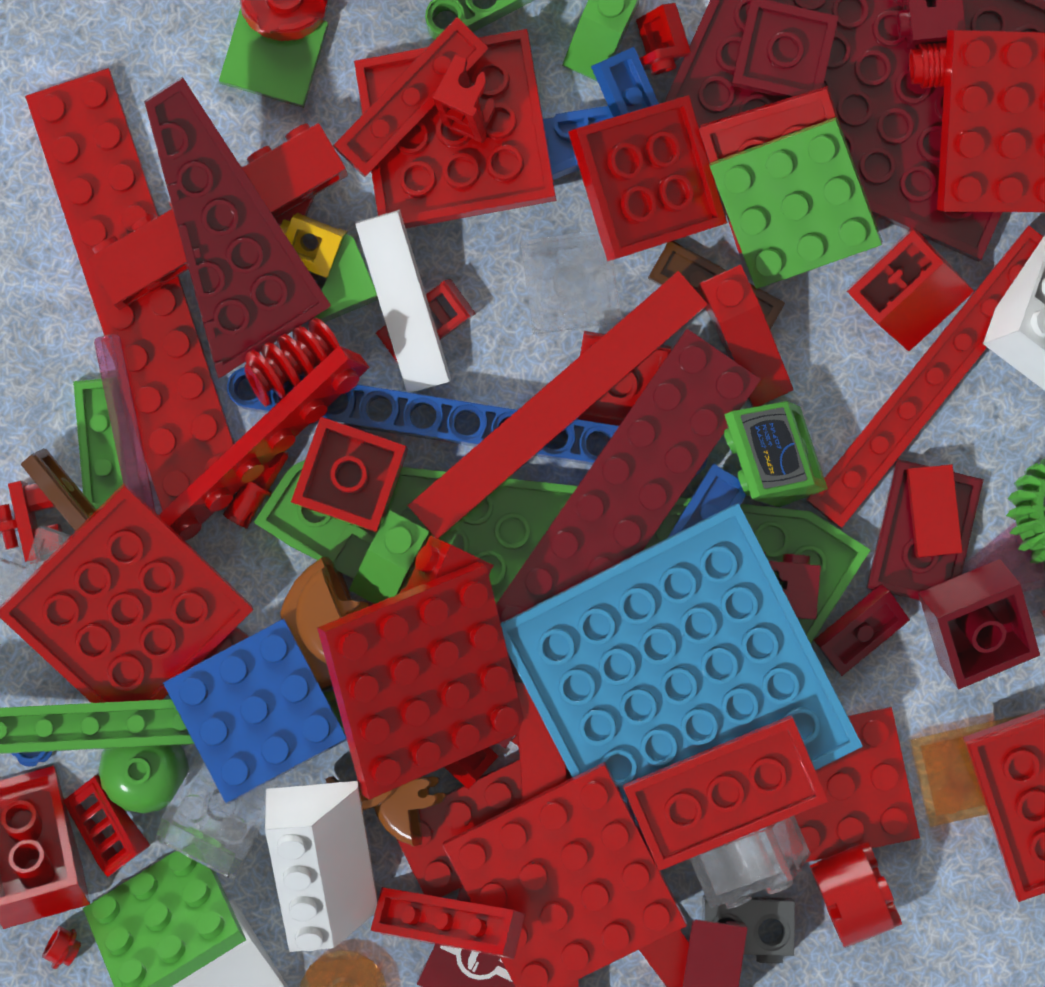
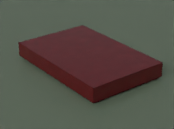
M897 459L893 469L866 588L874 590L882 584L892 595L920 601L919 592L962 575L984 479L954 472L962 553L916 558L906 470L930 466Z

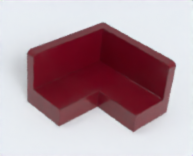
M699 919L693 920L683 987H739L747 934L745 923L726 920L725 924Z

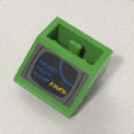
M784 401L724 414L729 427L724 430L725 439L732 453H737L742 467V470L738 471V478L747 496L751 495V498L780 508L828 489L800 406Z

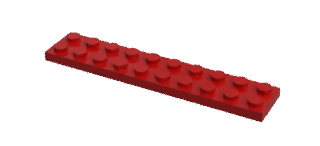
M109 68L26 95L25 98L163 511L234 445V441L179 276L118 310L111 302L87 261V258L95 254L92 249L98 243L112 236H116L118 240L133 232L131 226L144 216L152 213L156 217L159 216Z

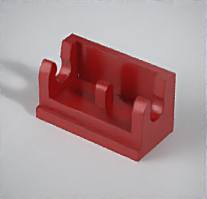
M455 54L433 96V100L444 126L484 143L487 137L485 130L495 112V102L493 98H489L485 103L484 110L481 111L478 101L486 87L485 73L481 72L476 77V83L472 84L466 71L467 59Z

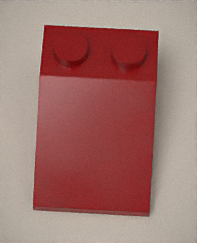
M54 765L0 781V925L3 929L90 905L82 862Z

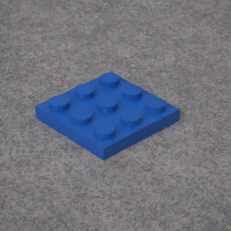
M285 619L270 625L163 683L226 804L237 800L347 740L346 734Z

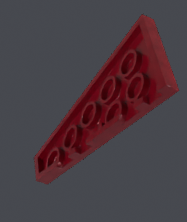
M182 76L146 99L144 103L219 379L246 362V353L252 350L260 353L262 345L267 342L274 344L279 336L291 333L293 329L303 325L331 307V304Z

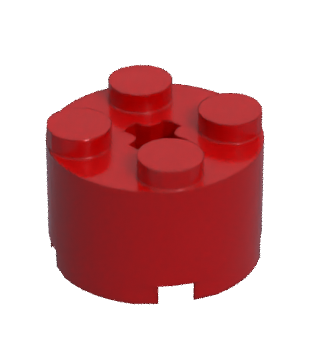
M869 842L856 845L810 865L818 889L821 892L830 918L844 948L902 925L901 918L893 902V895L885 877L881 876L877 860Z

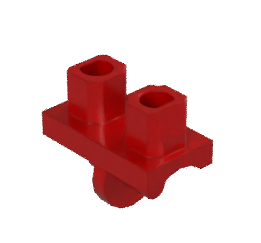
M23 481L9 483L8 487L15 519H12L9 504L0 505V534L3 535L5 549L9 550L19 547L15 532L18 531L25 562L37 563L45 561L44 555L54 553L65 542L64 534L60 524L38 528L35 512L55 508V506L37 484L28 485V483Z

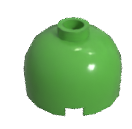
M181 745L110 748L102 751L98 771L102 788L112 802L126 811L145 814L162 810L178 798L186 785L189 765Z

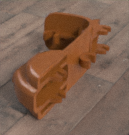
M321 557L303 571L294 581L280 611L281 619H285L322 691L333 686L317 627L371 606L366 601H354L342 573L335 569L329 557ZM334 776L325 779L326 784L339 783ZM429 776L415 779L370 800L364 797L361 791L360 796L363 811L374 808L376 816L386 831L399 841L415 847L422 844L419 809L442 803L446 798V793L439 792L431 795L429 788L435 787L440 782V778Z

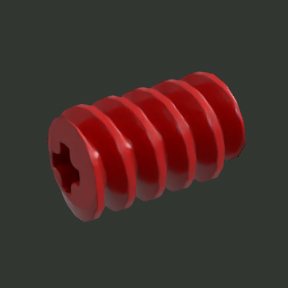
M315 318L309 321L308 330L302 326L293 329V338L286 334L277 338V346L271 342L262 345L261 354L255 350L246 353V364L244 365L246 377L255 395L265 407L270 405L268 391L273 390L281 399L286 396L285 382L288 381L294 388L301 382L299 375L304 374L307 376L330 353L340 346L334 333L322 320Z

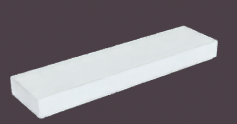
M400 210L358 221L355 225L406 391L411 393L450 382L451 376Z

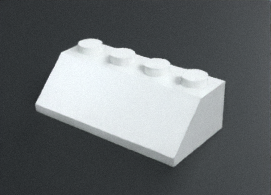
M358 781L266 789L265 833L289 952L335 948L375 914L378 903Z

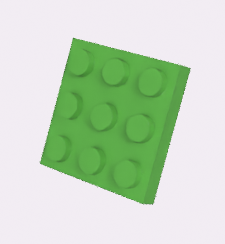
M837 117L716 160L709 165L756 289L882 245L881 235Z
M197 838L83 908L114 987H172L246 941L204 846Z

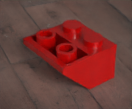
M914 226L853 282L847 290L850 296L868 315L908 351L913 349L975 291Z

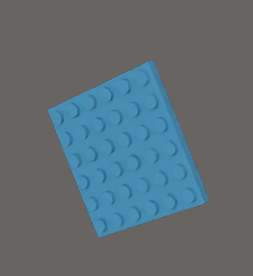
M739 503L686 528L501 623L507 652L572 778L605 762L640 831L641 828L623 789L624 784L792 715L815 770L863 747Z

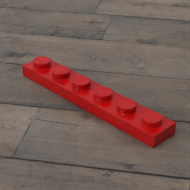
M338 346L158 516L184 541L197 535L201 530V525L213 513L227 507L232 501L233 495L243 485L258 478L262 474L264 466L278 453L289 449L294 444L296 436L309 424L318 421L320 417H323L327 412V407L341 394L352 390L358 384L359 377L370 368L363 357L356 352Z

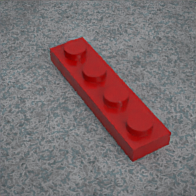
M456 17L335 142L333 147L363 177H366L435 105L433 96L455 54L467 59L466 71H468L489 48Z
M381 887L370 931L514 959L525 914L506 908Z

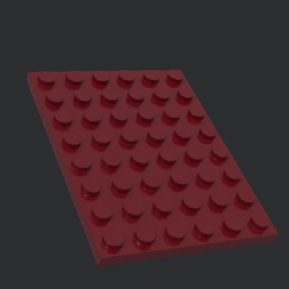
M710 0L689 46L691 53L684 57L664 101L667 102L689 95L698 127L702 124L787 99L731 86L751 0ZM770 0L839 16L823 87H829L844 138L872 214L908 231L914 226L924 238L973 260L981 261L1003 212H944L937 210L944 87L921 89L920 84L912 85L909 72L910 49H907L906 37H899L897 29V11L903 10L902 0ZM926 0L927 8L932 7L936 0ZM963 0L966 30L1045 32V0Z

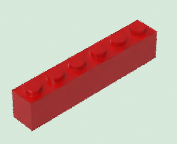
M305 123L294 128L285 135L287 140L285 143L273 150L270 146H265L255 151L246 159L249 164L242 167L275 219L348 176L344 164L319 123L312 127ZM173 208L158 217L154 213L144 216L131 226L133 232L119 240L116 236L103 240L92 249L95 254L87 258L108 297L118 310L189 270Z

